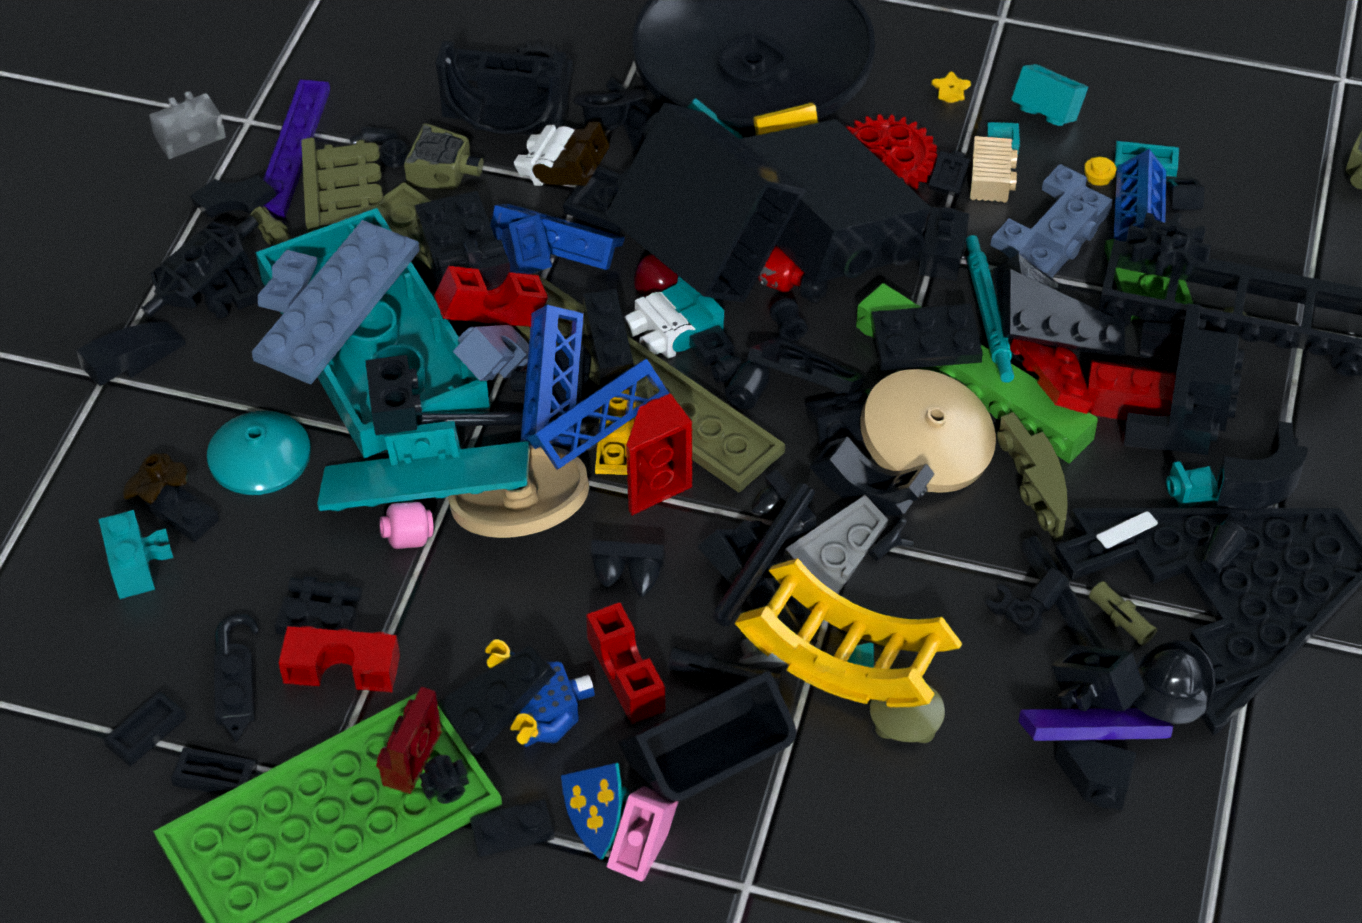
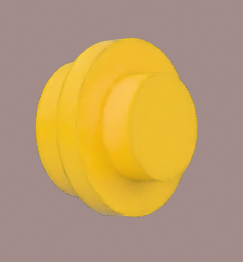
M1094 157L1086 162L1084 172L1091 184L1103 186L1114 178L1116 166L1107 158Z

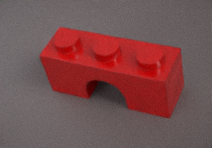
M455 266L447 267L434 295L443 319L531 327L532 313L544 307L548 299L539 275L509 272L505 281L499 287L487 290L479 269Z
M619 602L586 614L588 641L630 723L634 724L665 712V686L651 659L642 660L635 640V629L621 603Z
M287 626L278 664L283 684L320 687L325 670L332 665L344 663L352 666L356 690L393 692L400 652L397 635L385 632L365 633L353 632L348 629L328 630L316 629L311 626Z

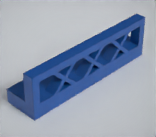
M1150 149L1117 166L1115 240L1126 241L1129 225L1133 220H1136V223L1132 225L1143 228L1146 213H1152L1156 220L1165 223L1166 170Z
M500 204L494 207L490 226L495 238H497L495 228L506 229L509 228V223L539 214L544 225L550 254L604 270L610 269L615 247L623 246L624 236L515 205Z
M546 305L532 313L520 442H529L527 438L547 425L550 418L555 414L559 417L576 405L584 313ZM558 318L572 321L571 335L566 339L558 329ZM561 348L569 358V367L563 372L555 362V353ZM558 381L566 391V400L560 405L552 395V386ZM574 425L565 431L574 432ZM558 435L549 442L569 447L572 444V438Z
M646 358L527 439L534 449L541 447L555 469L558 470L636 417L640 406L645 405L652 399L663 397L669 394V392ZM647 376L657 392L649 399L635 396L637 381ZM630 387L629 395L621 393ZM614 397L628 400L626 413L621 418L607 415L609 401ZM634 402L641 403L640 405H638L636 408L633 409V403H634ZM602 406L601 413L593 412ZM589 416L600 419L598 433L595 436L579 434L584 417ZM606 420L614 422L605 428ZM575 424L574 432L565 431ZM558 435L572 438L570 453L561 459L549 442ZM578 439L586 441L577 447Z

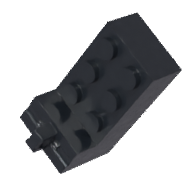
M478 191L414 205L418 234L437 288L448 266L479 269L487 290L495 289L505 281L510 272V262L501 239H495ZM449 319V322H450V323L456 322V321H460V320H450V319Z

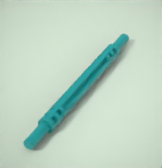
M970 235L966 238V246L969 253L967 263L993 362L997 364L1001 381L1008 383L1014 379L1010 362L1012 352L1008 338L1003 337V319L986 255L981 251L978 237Z

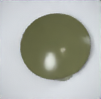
M928 685L934 693L928 705L887 707V701L871 699L870 715L875 725L876 733L881 738H891L900 742H930L944 720L945 707L942 698L933 687Z

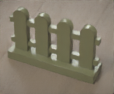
M314 138L302 139L305 223L308 233L375 208L379 210L385 220L383 208L379 205H370L378 203L383 199L381 186L378 184H368L380 180L382 176L378 164L367 163L376 161L380 157L377 144L364 143V140L356 141V145L333 148L331 144L325 145V149L317 150ZM359 185V186H353V187H346V188L336 189V188H338V187ZM360 205H361V207H355V208H348V209L337 210V209H339V208H346V207H353V206H360Z

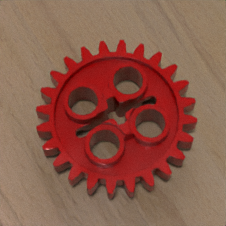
M878 114L875 121L866 116L864 124L856 120L854 121V128L846 127L899 178H903L907 186L918 189L919 181L926 183L928 175H932L937 160V145L933 144V136H926V128L917 130L918 122L915 121L908 125L906 124V117L901 118L900 121H895L894 115L891 114L888 120H884L882 115Z

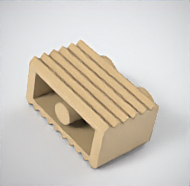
M974 136L970 199H977L978 201L983 199L984 201L990 200L991 202L994 200L1000 202L1002 200L1004 203L1008 201L1009 190L1015 191L1017 172L1011 171V168L1016 169L1018 150H1012V139Z

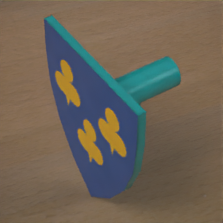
M618 763L561 775L563 795L572 825L585 846L599 859H604L614 841L620 822L622 802H626L629 797V790L626 787H621Z

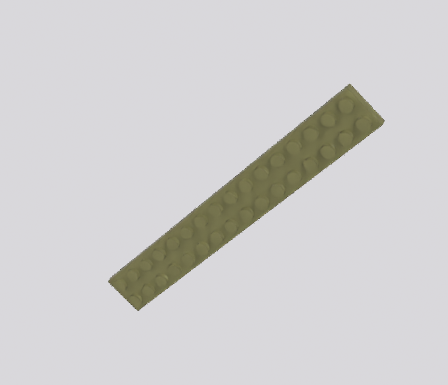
M403 182L386 194L380 202L373 205H379L383 208L385 221L392 232L418 241L420 251L411 262L434 277L418 234L414 206L431 200ZM539 275L548 296L544 306L550 305L584 313V305ZM583 315L581 345H584L591 354L589 387L596 392L600 387ZM558 318V329L565 339L571 335L572 321ZM512 326L529 344L531 327ZM627 336L634 365L647 358L668 392L672 394L691 419L692 460L740 493L785 453V444ZM647 376L637 381V397L649 399L657 393Z

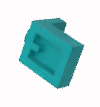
M1180 461L1173 462L1170 476L1166 478V486L1169 495L1175 497L1180 508L1217 502V481L1209 466L1185 471Z

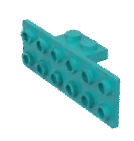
M454 421L417 425V430L385 434L384 438L389 458L330 465L324 468L317 505L319 511H340L351 507H374L383 503L412 502L416 499L446 498L450 495L466 493L480 494L484 491L499 489L514 490L528 484L530 445L526 441L461 449Z

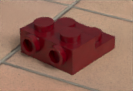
M421 687L415 699H410L407 702L403 716L400 715L397 718L393 732L388 739L387 747L384 746L381 749L377 758L376 766L380 771L383 786L411 795L419 775L422 773L442 733L436 692L434 690Z

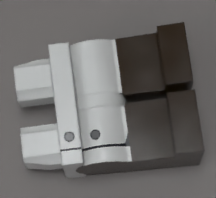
M588 122L585 129L575 130L565 126L556 129L554 125H546L541 134L529 137L527 141L528 155H518L514 165L520 176H530L535 186H542L544 183L550 185L586 186L610 145L600 122Z

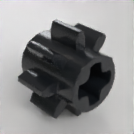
M439 755L430 759L424 766L425 773L419 775L422 782L420 785L426 798L429 800L436 796L438 802L442 804L458 800L465 792L464 786L469 784L468 772L462 760L459 759L452 762L448 755Z

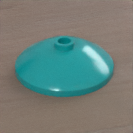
M274 411L245 413L226 422L211 438L207 449L209 470L220 485L233 492L245 495L272 493L290 485L304 472L311 455L310 440L304 427L288 415Z

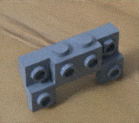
M1059 164L1043 181L1042 191L1050 194L1058 201L1032 229L1009 218L992 236L991 246L1009 258L1020 254L1052 278L1069 258L1074 259L1077 256L1081 245L1086 240L1090 241L1094 237L1098 226L1110 214L1113 199L1086 187V176Z

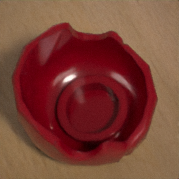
M649 254L641 259L637 267L634 285L635 289L642 296L647 297L654 292L660 293L678 284L679 276L653 254Z

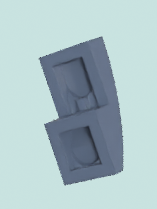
M286 250L272 266V279L258 294V306L284 313L308 285L317 264V257Z

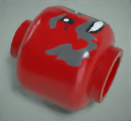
M776 245L758 280L764 286L786 293L794 285L799 286L805 273Z

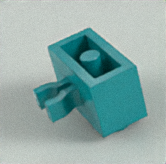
M1026 65L1021 70L1011 101L1020 104V109L1027 113L1037 114L1038 112L1047 116L1046 121L1049 123L1063 126L1065 123L1077 120L1088 86L1040 65Z
M134 510L98 519L111 575L119 599L155 590L148 562L152 559L166 560L173 558L170 544L159 546L160 544L169 543L166 529L155 531L150 536L143 538Z

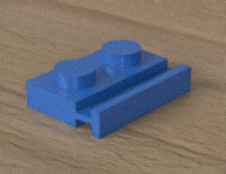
M539 214L509 223V228L506 229L495 228L497 240L501 239L509 259L510 272L532 274L553 267L544 225Z

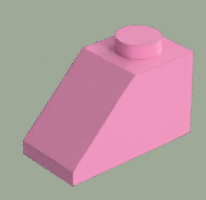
M645 786L630 794L607 868L642 882L646 878L668 836L678 801H668L657 791Z

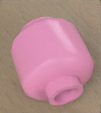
M420 502L391 504L387 509L386 516L380 517L381 537L388 538L390 545L394 549L422 547L426 544L427 539L433 536L434 528L431 510H426Z

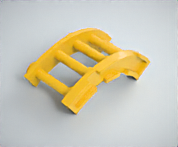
M798 558L771 566L769 572L781 584L767 606L741 613L735 622L736 626L760 651L768 657L771 653L776 655L789 665L786 669L788 672L828 693L859 703L867 704L870 699L887 701V707L928 705L934 693L922 677L935 653L960 649L962 645L943 617L903 619L865 609L829 589ZM791 595L812 611L797 635L777 618ZM823 620L847 632L834 656L809 644ZM861 639L885 646L873 668L847 662ZM900 650L919 652L911 667L890 669Z

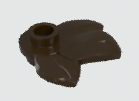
M151 454L144 459L139 472L131 477L124 486L123 497L124 499H130L139 495L142 500L152 504L166 484L170 486L187 484V468L183 463L173 462L168 454Z

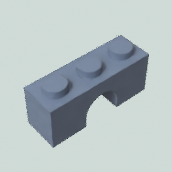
M495 325L468 328L458 338L460 344L453 350L455 355L480 381L493 380L498 373L503 378H510L512 372L522 371L528 362L529 344L511 325Z

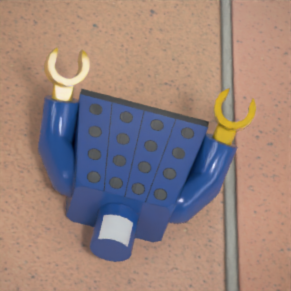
M499 639L493 640L485 649L487 654H491L487 659L489 668H493L516 654L510 652L509 646ZM558 661L547 662L556 674L514 717V722L510 729L512 731H519L517 741L523 744L524 747L536 742L557 743L579 721L577 701L595 696L589 675L568 680L562 663Z

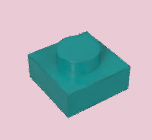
M988 122L987 137L1012 139V150H1018L1019 154V123Z

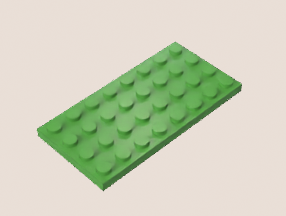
M415 693L153 832L205 923H288L471 822V817L502 805L501 796L439 706L438 711L442 733L428 761L439 755L450 756L452 762L461 759L468 772L467 778L469 780V784L464 786V794L454 802L442 804L438 802L436 796L429 800L426 798L420 785L422 783L420 777L411 795L382 785L380 771L376 766L378 755L384 746L387 747L388 739L393 732L397 718L400 715L403 716L407 702L410 699H415L417 695Z

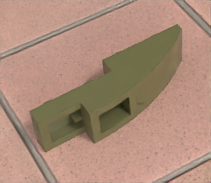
M1014 412L1001 417L997 439L1002 450L1008 451L1014 460L1018 473L1023 476L1022 485L1020 486L1021 498L1027 506L1030 505L1042 529L1048 531L1055 542L1060 541L1063 537L1068 502L1064 473L1059 459L1044 432L1030 436Z

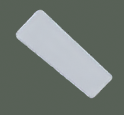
M1146 511L1098 534L1097 538L1105 548H1110L1156 526L1158 522Z

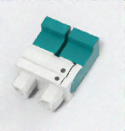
M678 277V284L660 293L654 292L646 298L641 297L635 300V311L624 316L623 321L629 337L643 332L645 335L640 337V345L655 355L662 353L668 360L676 356V352L691 348L689 346V336L718 325L723 330L724 309L713 298L702 296L682 278Z

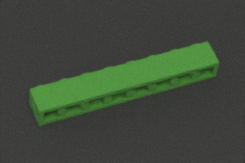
M883 283L858 304L856 327L865 335L874 338L871 323L872 311L921 307ZM981 345L983 352L982 363L918 368L935 371L959 381L970 389L981 400L988 412L1000 421L1002 416L1014 412L1030 436L1044 432L1057 457H1060L1069 464L1094 440L1098 422L1096 416L1089 412L1084 414L1055 405L1039 386L1037 379L1013 364L1011 366L1014 379L1008 383L1002 382L997 364L993 362L990 350Z

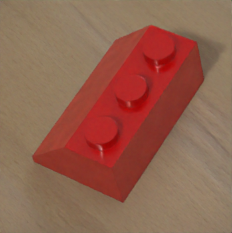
M1091 359L1087 388L1092 405L1088 412L1094 416L1126 421L1128 412L1152 416H1170L1177 372Z
M671 393L658 399H652L639 407L626 444L628 506L631 515L637 514L692 488V421Z

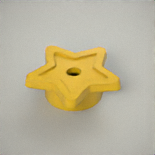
M949 72L943 79H933L931 83L939 90L938 99L950 103L964 100V90L971 86L969 80L958 79L953 72Z

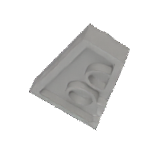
M864 495L785 548L783 556L788 561L798 558L819 581L839 594L868 553V550L886 527L888 519Z

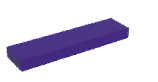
M1128 708L1125 711H1114L1112 709H1087L1086 711H1080L1079 709L1020 710L1018 720L1034 741L1171 738L1173 730L1171 723L1149 717L1138 708Z

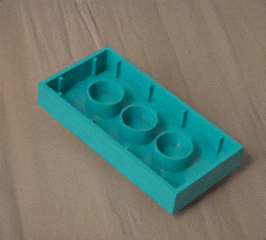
M375 208L256 252L261 280L266 286L272 279V266L286 250L317 257V264L311 276V281L362 220L390 231L391 229L379 210ZM412 262L404 269L318 376L320 383L364 458L387 450L385 434L375 436L365 360L407 355L409 369L416 368L419 389H412L413 395L420 394L422 413L482 412L490 408L487 381H480L453 352L460 344L458 341L459 337L448 319H443L436 300ZM416 416V424H417V425H419V424H418V416Z

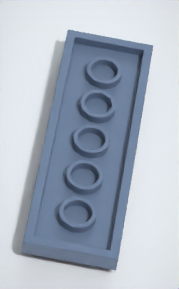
M362 220L253 349V361L311 385L420 251L418 241Z

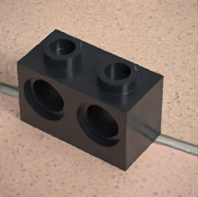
M407 355L365 360L375 436L417 430L416 416L422 415L420 394L413 395L412 389H419L416 368L409 369Z

